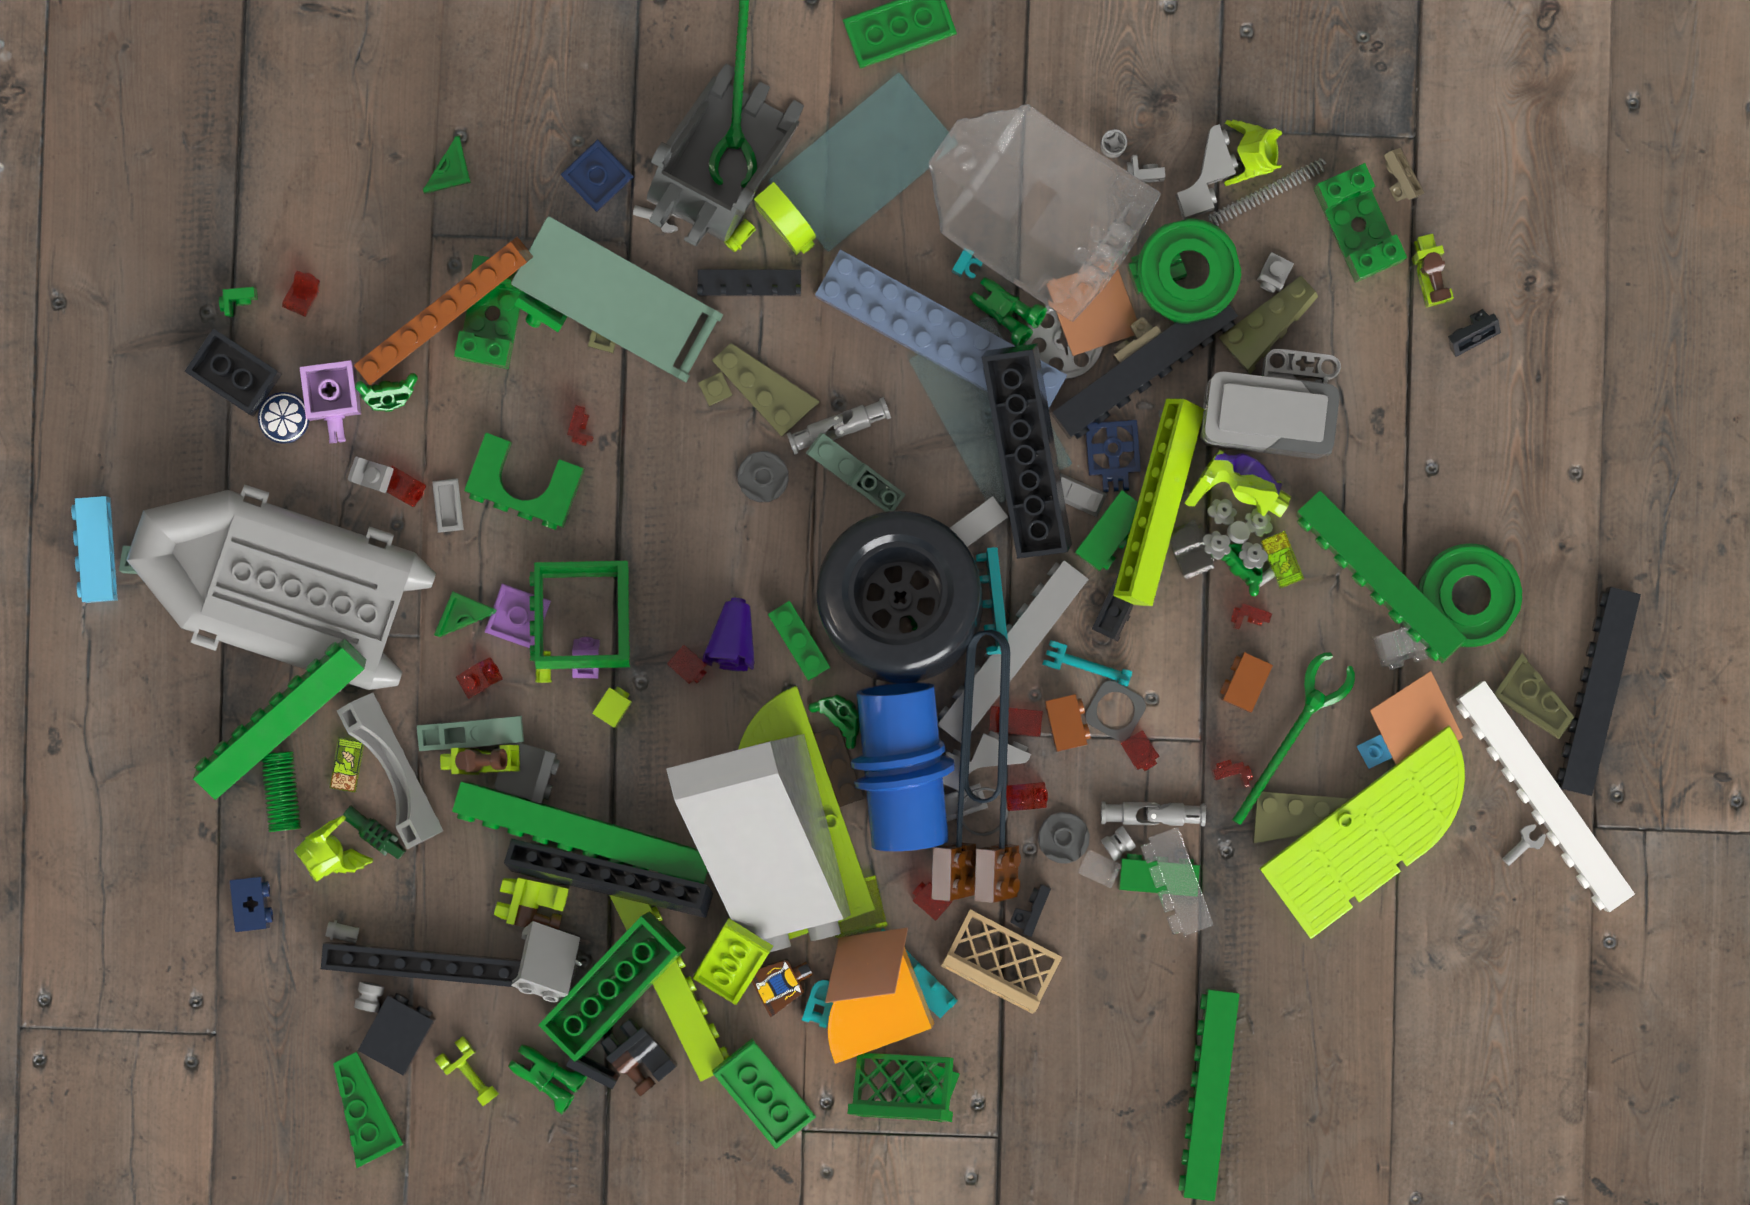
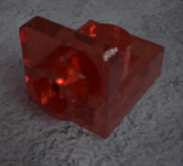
M575 405L567 435L572 437V443L586 446L587 442L593 443L594 437L582 434L580 431L581 429L586 430L590 415L586 414L587 409L585 407Z
M392 465L391 468L394 470L386 492L402 502L415 507L422 498L426 485Z
M1242 603L1240 608H1234L1230 622L1234 623V629L1239 630L1244 616H1247V622L1262 626L1263 622H1270L1272 613Z
M685 645L667 663L688 684H691L693 681L698 684L707 674L704 670L707 664Z
M1143 730L1120 743L1136 770L1142 768L1145 772L1158 764L1155 759L1160 756Z
M930 881L926 885L921 882L912 892L915 896L912 901L935 921L953 902L932 899V883Z

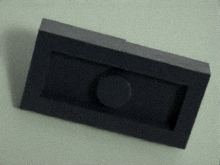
M1481 309L1470 315L1472 325L1459 328L1452 335L1448 336L1450 349L1455 357L1501 333L1499 320L1494 313L1489 316Z
M1040 884L1039 889L1033 888L1028 901L1032 903L1031 911L1015 908L1010 922L1021 928L1023 934L1032 937L1051 888Z

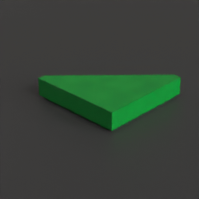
M455 136L449 149L443 155L431 178L423 188L424 194L471 183L460 136Z
M452 591L434 635L437 637L445 636L491 616L497 610Z

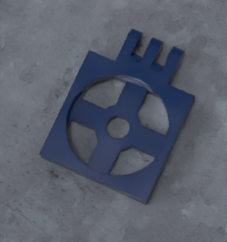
M1137 420L1101 422L1100 424L1091 423L1087 426L1090 431L1086 433L1089 476L1102 475L1103 492H1109L1108 482H1113V492L1119 491L1118 481H1123V490L1129 491L1128 473L1141 472ZM1117 427L1127 430L1131 434L1133 441L1122 442L1118 439ZM1106 428L1107 440L1104 443L1092 444L1093 436L1100 429ZM1110 443L1117 444L1118 450L1115 453H1111L1108 450ZM1122 452H1134L1132 461L1126 467L1120 468L1119 456ZM1093 454H1105L1108 456L1109 469L1100 467L1094 461Z

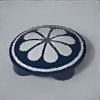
M279 392L269 396L262 403L258 412V423L262 433L276 443H294L304 435L309 426L310 420L306 419L304 401L297 395L289 392Z

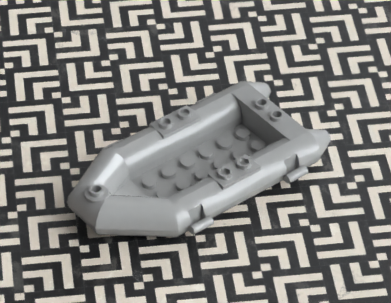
M245 484L241 494L225 490L143 510L126 560L181 629L194 632L190 643L216 651L218 643L221 641L306 669L314 659L320 660L324 657L326 649L332 643L336 642L338 644L345 638L367 659L365 669L348 684L366 690L398 686L402 670L383 653L403 592L431 588L436 573L415 552L391 545L394 534L369 526L365 536L266 503L269 492ZM244 496L262 501L261 506L243 501ZM369 538H373L387 544L383 548L368 542ZM199 629L216 634V639L199 635Z

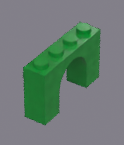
M485 433L464 490L470 493L469 499L483 503L486 499L494 502L493 507L501 511L508 512V509L511 508L519 511L517 516L532 521L533 517L543 520L541 525L554 530L557 529V526L564 528L585 469L559 459L550 484L541 496L532 500L515 499L508 494L502 482V470L512 443Z

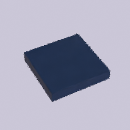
M598 139L561 174L596 213L634 178Z

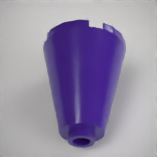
M734 597L730 601L725 602L703 655V662L712 666L713 662L720 664L719 669L744 672L748 671V667L751 670L754 669L751 607L746 604L745 599Z

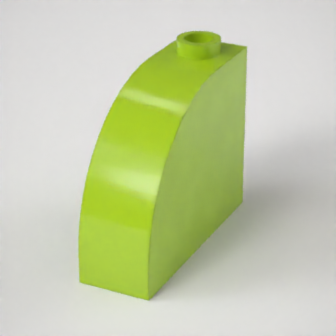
M774 182L754 198L757 211L796 255L800 252L805 254L814 247L815 243L813 241L816 239V235L813 229Z

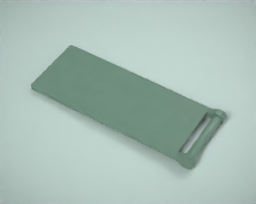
M547 217L529 248L533 258L517 270L511 285L686 383L690 377L688 375L716 322H720L723 314L557 220ZM703 312L708 317L681 367L677 369L673 367V364Z

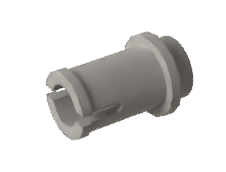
M334 920V922L329 921L325 936L330 937V940L335 938L356 944L360 928L339 924L337 920Z

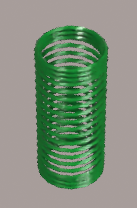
M293 751L269 753L261 760L262 763H268L261 766L267 768L263 769L262 772H271L262 775L263 777H269L263 779V781L268 782L263 785L272 786L264 788L265 791H270L266 792L265 795H274L265 798L266 800H272L265 803L271 805L267 806L266 809H275L266 812L267 814H273L268 815L267 818H277L267 821L268 823H276L268 824L269 832L302 828L301 820L294 819L300 817L299 814H295L300 811L291 810L300 807L293 805L298 804L299 801H289L298 799V796H290L298 793L297 791H292L296 790L297 787H288L297 784L296 782H290L295 781L296 778H285L296 775L295 773H287L296 770L289 768L294 767L295 764H285L295 761Z

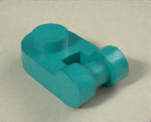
M823 979L814 984L802 1021L808 1023L813 1021L819 1023L820 1027H827L833 1002H825L830 980ZM815 1004L825 1007L823 1014L813 1011Z

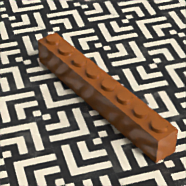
M517 236L355 363L354 367L366 382L371 385L533 258V255Z

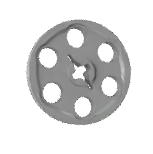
M1051 303L1045 307L1047 308L1046 314L1053 316L1054 325L1050 328H1043L1039 325L1036 329L1028 325L1033 330V334L1025 345L1031 344L1034 339H1043L1046 343V349L1039 353L1040 360L1048 364L1052 358H1059L1063 361L1061 372L1067 374L1066 379L1076 378L1094 366L1100 356L1102 346L1084 352L1088 356V364L1084 367L1077 366L1074 363V356L1071 354L1069 345H1067L1068 355H1066L1063 345L1057 343V339L1061 337V324L1054 305Z

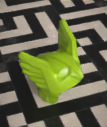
M1234 119L1232 121L1226 120V125L1244 134L1237 152L1245 166V171L1224 182L1225 186L1255 176L1268 174L1277 168H1281L1282 165L1277 164V139L1282 135V131L1276 128L1264 129L1259 125Z
M344 815L329 821L320 829L310 833L294 849V852L308 869L310 876L316 882L332 872L355 873L356 870L363 869L365 865L373 862V858L353 849L343 852L341 842L335 836L330 835L345 820L346 817Z

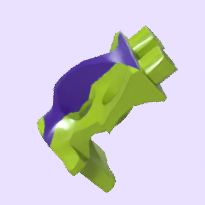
M1219 449L1206 466L1185 501L1186 505L1195 507L1198 501L1214 485L1220 482H1227L1239 501L1257 505V511L1262 516L1271 511L1278 517H1281L1289 506L1291 496L1281 490L1282 482L1275 481L1267 468L1258 460L1244 453L1231 456Z

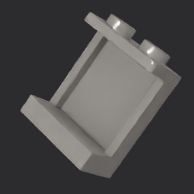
M533 921L523 929L521 939L525 940L518 976L512 981L511 986L519 988V991L525 994L542 996L545 1001L559 1002L569 993L580 937Z

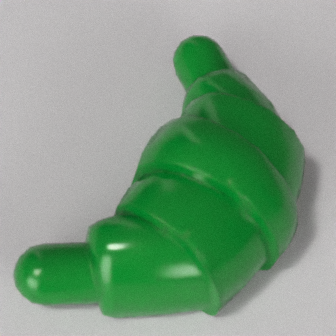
M410 373L406 380H401L399 383L398 381H381L372 386L358 381L355 384V388L372 410L390 412L393 409L405 406L406 401L414 391L413 387L418 380V376L415 373Z
M1230 544V553L1224 554L1221 560L1225 561L1230 567L1229 570L1235 576H1239L1243 581L1245 580L1246 585L1249 586V594L1257 596L1259 594V586L1262 583V568H1246L1243 560L1239 558L1243 544Z
M836 694L809 704L808 709L810 712L824 713L843 732L848 749L855 748L860 722L859 712L853 701Z

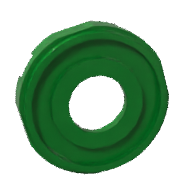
M1185 219L1165 224L1158 228L1145 242L1137 262V276L1142 296L1147 304L1154 311L1178 323L1188 324L1218 315L1234 298L1241 280V267L1233 241L1219 227L1200 219ZM1183 251H1196L1203 255L1209 264L1208 278L1198 288L1185 289L1174 282L1170 274V265L1173 258Z
M1460 544L1437 554L1419 579L1417 587L1466 637L1465 643L1460 647L1483 646L1501 638L1507 633L1519 614L1522 605V586L1514 566L1505 557L1480 544ZM1465 576L1481 578L1487 583L1490 590L1488 606L1482 612L1475 615H1467L1460 612L1452 601L1454 584Z

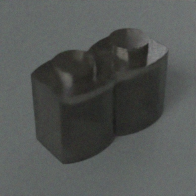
M1195 520L1174 528L1169 542L1185 580L1214 569L1213 563L1217 561L1211 554L1205 552L1203 537L1206 533L1202 524H1196Z

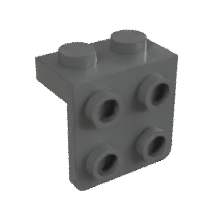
M519 742L506 744L519 745L520 771L498 772L495 789L543 804L545 799L549 800L553 785L549 784L552 774H557L560 760L557 759L558 754Z

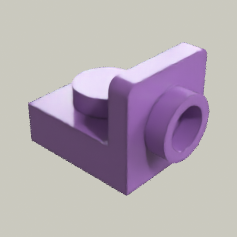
M591 637L574 639L572 656L599 655L600 640ZM599 668L572 669L573 678L598 679Z

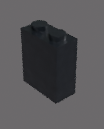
M396 993L395 996L392 994L387 996L358 1051L404 1076L436 1019L431 1016L433 1012L421 1005L415 1008L408 1004L410 1000L407 997Z

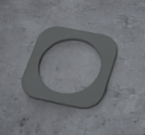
M1106 681L1100 686L1085 714L1086 721L1089 725L1117 741H1124L1134 731L1146 709V703L1140 695L1117 682ZM1111 692H1120L1127 695L1134 705L1132 721L1126 727L1118 730L1105 727L1097 716L1099 701L1103 696Z

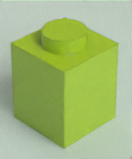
M618 686L615 690L609 687L592 714L616 728L632 703L628 699L630 694Z

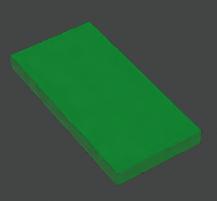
M895 0L843 19L860 69L957 35L945 0Z
M753 1038L712 1070L714 1076L775 1149L816 1118L813 1111Z

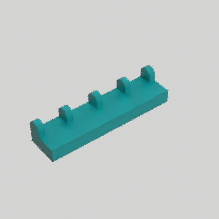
M992 547L987 548L986 553L976 555L977 562L986 561L987 575L979 577L981 584H989L990 600H983V608H991L993 624L984 625L983 627L984 631L995 630L1000 632L1008 641L998 548ZM996 639L995 646L986 648V654H1001V648Z
M906 950L928 1008L941 1019L957 1003L958 999Z

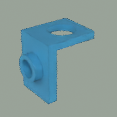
M1381 734L1357 746L1369 769L1392 758Z

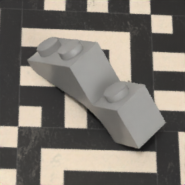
M1220 124L1213 126L1208 133L1201 174L1198 181L1188 189L1177 192L1175 195L1183 220L1213 211L1215 208L1214 203H1217L1213 188L1208 189L1207 185L1234 177L1236 174L1235 169H1238L1235 155H1230L1227 145L1230 144L1227 131L1225 129L1221 130Z
M992 731L988 735L982 734L971 762L969 761V774L977 768L998 766L999 734ZM1015 741L1012 745L1008 744L1007 765L1026 763L1031 756L1030 753L1026 752L1028 747ZM954 749L952 753L946 752L945 755L954 759L955 769L943 777V783L959 790L961 752Z

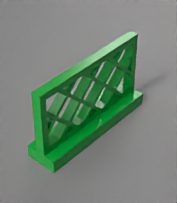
M875 1053L858 1055L853 1104H848L847 1114L859 1117L952 1122L953 1112L949 1111L954 1058ZM865 1059H872L877 1066L869 1075L864 1071ZM892 1060H895L900 1069L891 1077L885 1067ZM914 1062H919L924 1070L914 1078L908 1068ZM938 1063H945L944 1074L937 1079L931 1070ZM879 1072H882L888 1081L878 1089L872 1079ZM905 1073L911 1082L901 1090L895 1081ZM928 1074L934 1084L925 1092L918 1082ZM869 1084L875 1093L868 1100H861L862 1089ZM892 1085L898 1095L892 1101H887L882 1093ZM915 1086L921 1096L914 1103H911L906 1094ZM937 1088L942 1092L941 1104H934L929 1098V1095Z

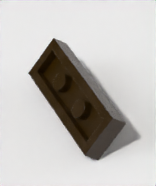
M835 726L815 733L814 736L839 807L864 799L861 789L855 788L854 781L857 777L854 769L851 768V760L840 729Z

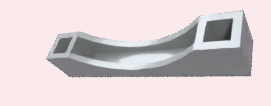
M374 693L354 700L337 710L348 734L364 744L375 755L386 771L396 800L397 815L395 827L406 848L410 849L443 832L439 819L436 817L426 794L423 792L416 774L412 770Z

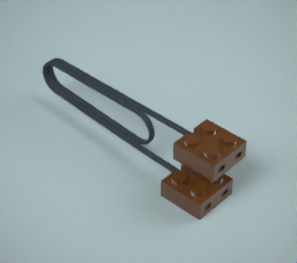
M995 630L977 632L973 635L967 646L956 842L950 843L948 846L933 847L932 899L953 901L975 895V901L995 903L1018 897L1020 880L1018 879V867L1021 863L1019 845L1005 844L1011 652L1006 637ZM987 634L993 636L1001 648L998 779L994 794L988 799H981L972 793L968 777L976 647L980 638ZM964 790L973 801L979 803L991 802L1001 792L999 844L976 849L975 843L962 842Z

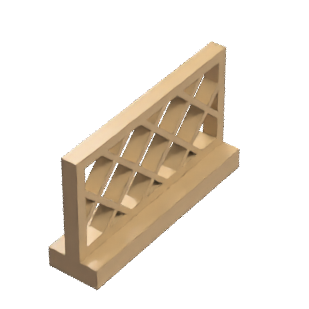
M970 909L941 967L1033 1014L1036 1012L1062 957ZM971 918L982 923L984 933L974 936L970 935L968 924ZM986 925L992 927L993 930L988 931ZM999 931L1005 935L1007 945L994 948L989 934ZM964 932H966L967 938L961 939ZM986 935L990 950L976 954L972 939ZM1010 937L1013 938V939H1015V940H1017V941L1011 943ZM969 941L972 956L962 958L954 953L958 944ZM1022 943L1028 947L1030 957L1017 960L1012 946ZM1009 947L1013 962L1000 966L995 951ZM1033 949L1040 953L1034 955ZM992 953L996 967L985 970L980 966L978 957ZM1045 955L1054 960L1050 970L1040 972L1035 958ZM974 958L976 964H974V963H972V962H970V961H968V960ZM1032 959L1036 974L1023 978L1018 963ZM1015 965L1019 979L1008 982L1003 978L1001 969ZM997 970L999 976H997V975H995V974H993V973H991V972ZM1047 974L1043 982L1041 975ZM1038 977L1041 988L1037 996L1026 990L1024 981ZM1020 982L1022 988H1020V987H1018V986H1016V985H1014V984Z

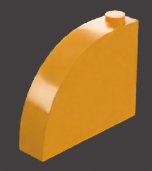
M905 947L895 994L833 1002L828 1022V1040L835 1064L932 1029L935 1024Z

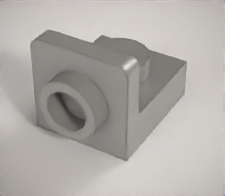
M1132 155L1131 162H1127L1128 178L1132 177L1133 184L1164 182L1165 167L1158 168V164L1143 165V169H1139L1138 156Z
M1271 252L1256 281L1260 282V287L1268 292L1274 293L1275 290L1280 292L1294 263Z
M356 456L348 476V481L386 493L394 469Z

